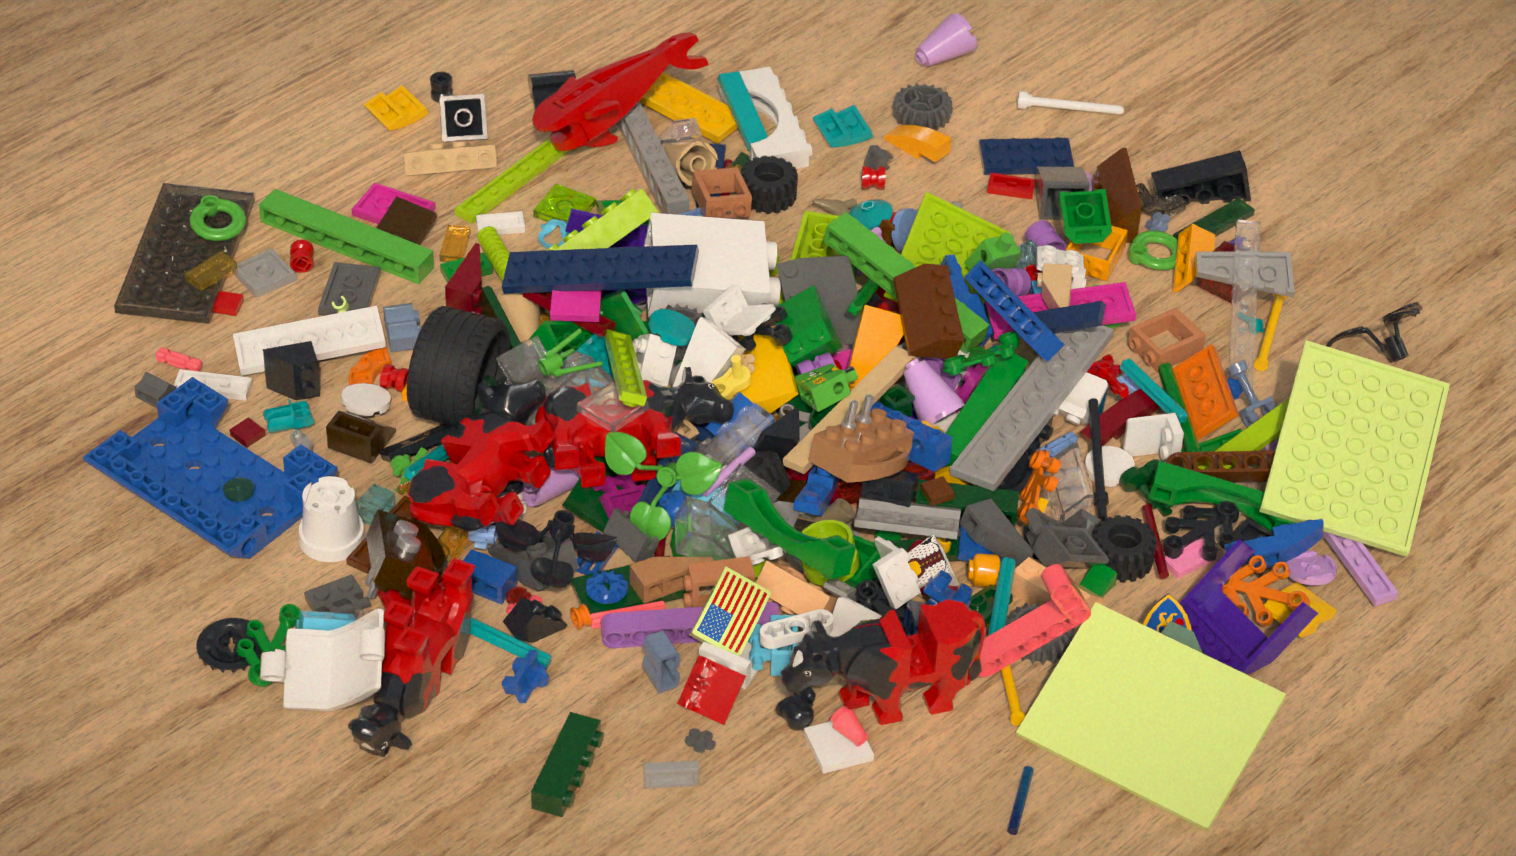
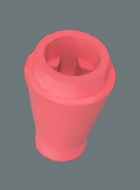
M844 706L832 715L830 719L833 723L832 727L852 741L857 747L868 740L869 735L865 732L853 709H848Z

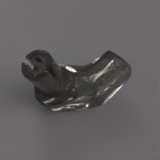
M1143 183L1136 185L1139 190L1141 211L1144 214L1153 216L1155 213L1160 212L1162 215L1168 214L1172 216L1186 210V203L1181 195L1163 198L1151 195Z

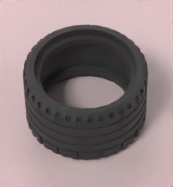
M441 306L431 312L418 334L408 370L407 401L414 416L458 427L462 419L480 413L483 403L477 391L479 383L482 382L488 386H495L494 384L497 380L507 374L510 336L505 323L497 318L478 315L448 306Z

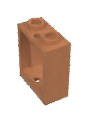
M738 167L693 171L692 192L704 217L727 219L751 216L752 196ZM736 192L737 194L718 197L710 196V194Z
M1175 307L1130 328L1128 345L1147 365L1151 366L1158 373L1161 363L1165 364L1168 362L1174 366L1204 348L1206 335ZM1168 330L1179 342L1161 350L1150 338Z
M750 556L688 564V575L683 577L685 591H687V593H683L684 607L704 606L710 594L699 596V587L715 585L725 566L755 582V573Z

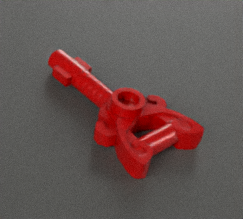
M1110 354L1102 357L1100 361H1095L1087 370V373L1106 380L1114 394H1118L1122 398H1126L1129 395V387L1125 383L1121 384L1116 379L1117 374L1119 375L1122 372L1120 365H1114L1113 357Z

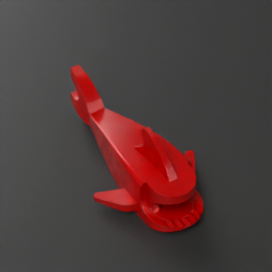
M691 32L673 35L661 42L656 48L604 66L577 80L574 76L568 78L556 93L545 99L536 108L532 118L535 129L540 132L551 131L550 141L554 149L558 151H568L580 146L601 147L616 143L618 138L609 132L610 128L619 122L641 100L669 64L687 70L699 69L709 65L707 59L702 55H687L689 49L699 41L697 35Z

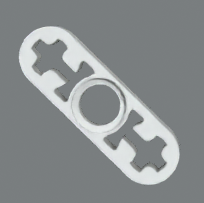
M818 609L766 623L760 628V643L767 649H776L799 643L806 633L813 631V628H811L812 622L817 620L821 621L827 634H830L833 630L834 617L831 612ZM793 626H800L804 630L801 632H793L790 630V628Z

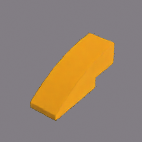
M899 125L884 135V140L916 159L924 155L936 163L949 154L951 150L952 138L922 126Z

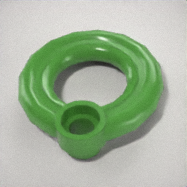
M214 195L204 196L201 199V203L192 210L189 219L193 231L198 236L211 241H225L236 237L244 229L247 221L244 210L238 204L230 200L220 199ZM218 211H222L232 217V222L227 227L216 229L207 226L204 223L205 216H215Z
M1161 231L1139 233L1132 240L1128 254L1129 260L1133 264H1143L1148 268L1156 270L1174 269L1178 239ZM1160 243L1167 246L1172 254L1167 258L1153 257L1148 254V248L1145 245Z

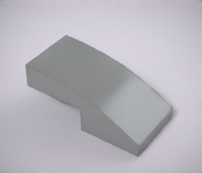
M830 579L824 583V590L837 598H849L857 602L855 596L856 588L839 579Z

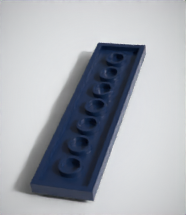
M697 244L510 252L502 290L504 294L552 292V290L589 291L692 287L699 249Z

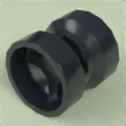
M436 72L430 77V85L432 87L430 91L431 99L439 103L440 96H453L451 87L453 84L452 76L449 73Z

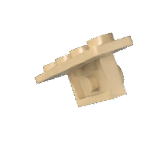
M466 140L452 141V145H443V142L429 143L430 147H424L425 151L405 152L403 154L405 174L407 176L494 168L497 166L494 144L471 146L470 143H466Z

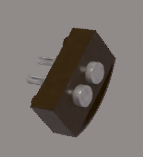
M377 509L366 534L371 569L365 580V584L369 586L366 595L368 598L374 599L378 590L388 592L391 588L399 591L402 597L412 600L413 590L408 588L407 578L415 567H421L438 573L439 578L437 582H439L447 564L445 552L426 524Z

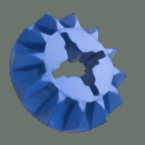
M603 569L600 574L593 572L592 578L587 579L586 592L596 602L603 604L615 603L623 599L627 594L628 581L624 580L623 574L617 575L614 570L606 573ZM607 582L609 584L610 591L607 590L603 583Z

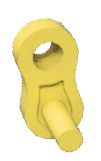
M738 355L731 357L732 367L722 377L711 382L715 384L721 395L729 400L737 392L746 389L751 383L750 371L747 367L742 366L741 357Z

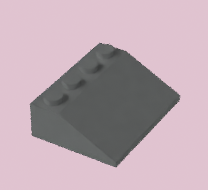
M849 256L798 258L776 264L785 301L815 285L843 348L834 353L852 349L861 312L859 315L854 316L852 312L848 313L847 311L850 302L858 293Z

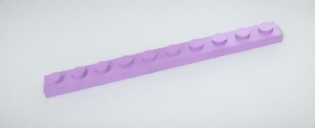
M1279 437L1261 450L1275 451ZM1323 531L1325 539L1374 607L1397 599L1399 592L1363 543Z

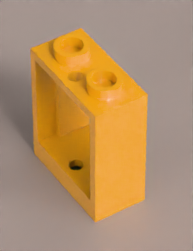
M1111 225L1112 232L1103 242L1089 243L1112 250L1113 252L1108 261L1080 253L1079 250L1082 244H1074L1072 241H1070L1065 251L1074 250L1083 255L1084 268H1086L1085 275L1108 281L1125 249L1128 230Z

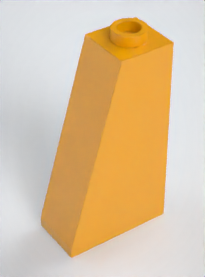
M868 305L864 306L860 314L847 368L853 366L858 375V380L848 384L850 390L899 344L904 335L900 314Z

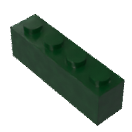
M919 479L915 503L930 505L920 490L921 483L929 480ZM948 483L955 493L954 500L933 505L961 509V521L967 505L992 499L1015 527L1019 491L1005 489L991 491L979 486Z
M573 712L569 713L531 790V809L563 818L567 807H572L576 788H581L583 785L585 770L587 767L590 768L594 761V751L596 747L600 748L602 745L604 732H601V720Z

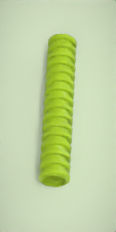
M487 226L478 232L477 240L480 242L485 254L503 283L509 252L497 230L492 226Z

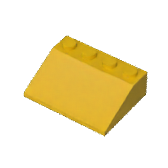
M754 334L756 347L751 351L743 353L744 356L747 354L754 355L755 362L753 365L755 366V371L750 374V385L739 392L747 397L765 415H769L797 396L798 390L791 364L783 347L776 346L770 336ZM743 335L738 336L739 340L743 338Z

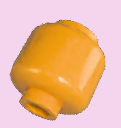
M978 553L973 559H969L968 580H972L975 587L986 588L991 584L997 586L1001 563L999 556L996 554Z

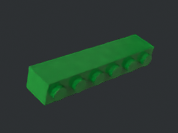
M1000 354L997 356V363L991 365L945 433L952 436L950 463L945 465V467L952 466L1026 372L1028 360L1017 354L1007 358H1001Z

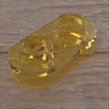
M447 526L437 538L445 552L447 564L454 558L457 559L470 542L468 539L469 531Z

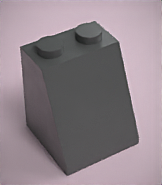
M1037 166L1035 188L1039 220H1061L1057 203L1059 192L1089 191L1090 183L1083 167Z

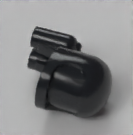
M808 686L801 692L792 693V696L781 700L775 708L776 713L787 721L788 727L792 730H804L814 720L812 706L814 705L816 694L811 686Z

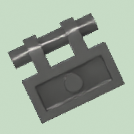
M352 574L304 592L305 600L312 611L353 613V615L361 613L362 609L371 606L369 598L367 596L363 598V590Z

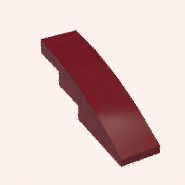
M1142 389L1134 391L1126 398L1115 403L1099 415L1102 446L1112 438L1118 440L1125 433L1127 419L1151 416L1160 407ZM1089 423L1080 431V434L1084 440L1092 445Z

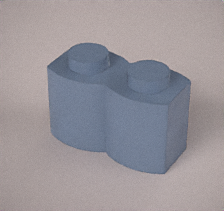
M412 303L384 306V323L390 351L414 349L418 334L422 326L417 327V324H420L419 311L414 310Z
M664 631L646 636L642 645L643 652L645 653L642 662L643 670L659 694L677 688L680 681V674L677 670L680 665L679 653Z

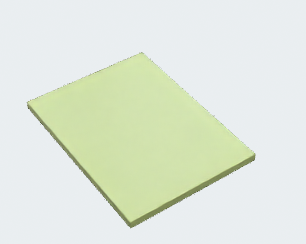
M1306 340L1259 512L1295 523L1323 519L1324 532L1407 557L1410 553L1450 384Z
M1095 602L1091 609V616L1082 623L1016 731L1018 737L1208 832L1285 701L1286 693Z

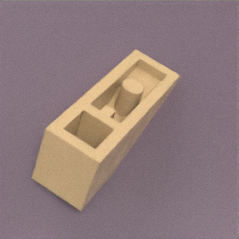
M1044 263L1043 273H1038L1037 287H1042V298L1049 309L1070 306L1072 265Z

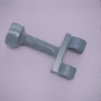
M1245 360L1226 368L1231 377L1238 378L1237 380L1242 389H1244L1243 392L1247 396V400H1249L1250 406L1238 412L1240 416L1242 415V421L1247 428L1259 420L1254 409L1261 407V412L1264 416L1277 407L1273 402L1272 396L1262 401L1257 400L1258 398L1245 375L1248 369Z

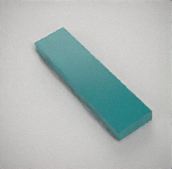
M740 72L719 74L717 77L719 85L748 151H751L752 143L762 141L768 135Z

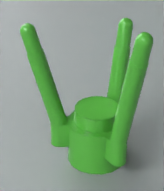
M581 329L576 330L552 350L544 353V357L538 359V366L545 377L553 375L557 378L564 374L603 365V362L599 361L561 369L564 366L562 359L574 353V349L571 348L560 355L557 352L575 339L582 332Z

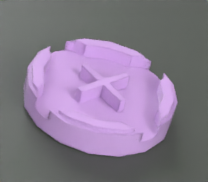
M1311 550L1286 562L1291 571L1289 578L1301 584L1311 586L1324 585L1333 581L1337 574V564L1334 559L1326 554H1323V557L1318 556L1317 552Z

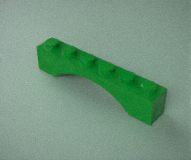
M1162 461L1158 462L1148 499L1171 506L1188 502L1219 504L1223 501H1230L1236 504L1239 512L1252 518L1271 532L1272 527L1295 523L1259 512L1264 495L1263 491Z
M748 478L729 483L724 511L733 516V519L746 524L752 531L766 537L769 542L777 544L785 549L788 554L802 560L805 565L821 572L825 578L837 579L838 577L850 574L856 549L855 545L839 535L827 538L807 536L797 531L783 519L772 504L764 488Z

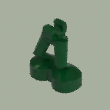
M1153 459L1141 468L1131 467L1124 471L1120 476L1119 485L1125 492L1139 491L1154 509L1158 508L1162 516L1165 517L1172 514V509L1170 508L1173 506L1148 499L1150 492L1148 486H1151L1153 475L1160 461L1159 459Z

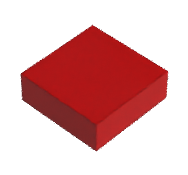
M220 291L213 305V313L237 316L244 301L243 294Z

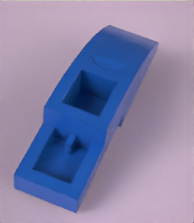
M946 255L940 265H948L955 298L989 324L985 340L978 345L979 347H984L992 335V326L986 317L984 305L981 303L978 293L969 294L968 285L963 279L961 266L957 263L955 255Z
M815 465L809 473L807 484L795 499L793 509L823 516L833 498L840 478Z
M1323 519L1306 520L1289 525L1282 524L1278 527H1272V536L1258 537L1253 540L1243 541L1255 550L1244 564H1249L1250 559L1257 555L1265 560L1267 564L1266 569L1273 567L1278 562H1287L1294 559L1322 539ZM1237 541L1224 544V555ZM1256 562L1254 564V567H1260L1262 562Z

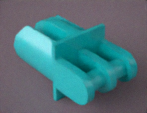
M288 399V405L265 409L263 416L267 421L269 433L290 429L295 431L299 428L311 426L314 423V419L311 416L312 413L308 402L299 401L291 403V400Z

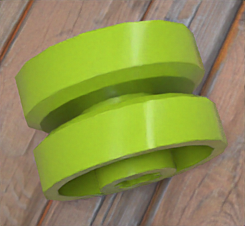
M822 520L811 524L801 532L816 538L839 535L855 545L850 527L844 522L837 520ZM855 549L850 574L837 578L842 582L851 578L859 567L860 560L857 549ZM801 560L805 576L812 583L824 586V583L830 580L825 578L821 572L805 565Z

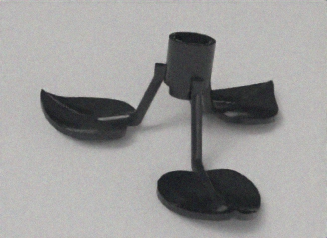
M1414 302L1385 315L1382 318L1384 324L1393 322L1395 335L1384 339L1386 343L1384 345L1369 328L1360 326L1338 333L1326 346L1330 347L1340 339L1366 333L1380 347L1381 352H1387L1391 363L1397 362L1409 356L1403 339L1400 337L1398 323L1403 318L1409 316L1416 317L1423 308L1419 302Z
M565 510L555 512L553 521L548 520L547 526L540 533L532 524L517 520L514 525L505 522L495 523V531L499 540L505 546L515 550H525L529 544L536 545L550 530L552 539L556 541L553 558L551 560L540 557L533 560L530 572L537 581L554 588L568 586L574 576L573 568L569 563L557 561L561 542L570 537L574 550H577V554L591 562L607 560L617 542V537L587 532L574 534L575 525L573 524L575 518L573 514Z

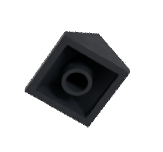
M485 94L439 97L442 142L488 139Z
M795 407L764 429L753 447L755 452L771 450L779 455L783 463V458L800 441L799 410Z

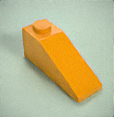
M1194 224L1179 233L1173 292L1177 293L1195 278L1196 251H1215V234Z

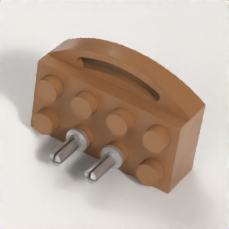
M867 394L864 398L861 414L857 415V418L855 416L859 403L856 400H851L846 419L841 424L827 426L826 430L814 434L808 461L847 483L887 477L907 466L912 449L914 431L906 428L904 421L898 419L891 420L886 417L887 413L884 410L873 409L870 413L874 397Z

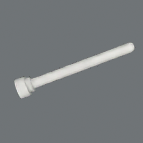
M1019 91L1017 109L1041 106L1119 115L1124 112V108L1118 105L1032 97V94H1028L1026 91Z

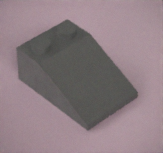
M546 533L536 545L529 544L525 550L509 548L501 541L487 548L488 553L494 558L517 567V580L524 586L537 591L550 587V585L547 586L537 581L532 576L530 567L533 560L540 557L552 560L556 541L552 539L551 534ZM566 539L561 542L557 561L569 563L573 571L579 569L573 543L571 540Z

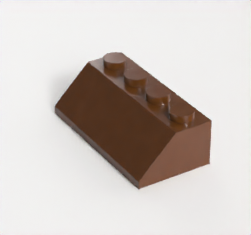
M1121 148L1097 166L1096 176H1092V188L1096 190L1106 189L1111 225L1128 230L1126 243H1132L1133 238L1138 235L1142 206L1127 148Z
M924 263L895 276L893 283L908 355L943 359L957 356L964 343V337L948 265Z

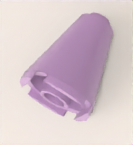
M959 13L948 15L916 48L915 58L920 65L929 67L976 50L977 39L975 35L972 37L969 32L972 29L970 24Z
M916 358L905 365L907 370L903 373L909 392L915 396L913 405L919 421L926 420L933 424L965 405L963 400L925 360L920 362Z
M549 466L551 474L540 489L533 487L532 484L523 482L522 500L526 501L529 507L539 506L571 490L580 476L575 471L569 469L555 470V467Z

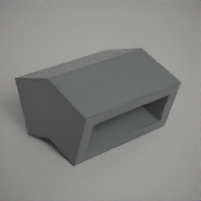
M145 372L141 381L134 386L136 398L157 408V402L177 388L148 372Z

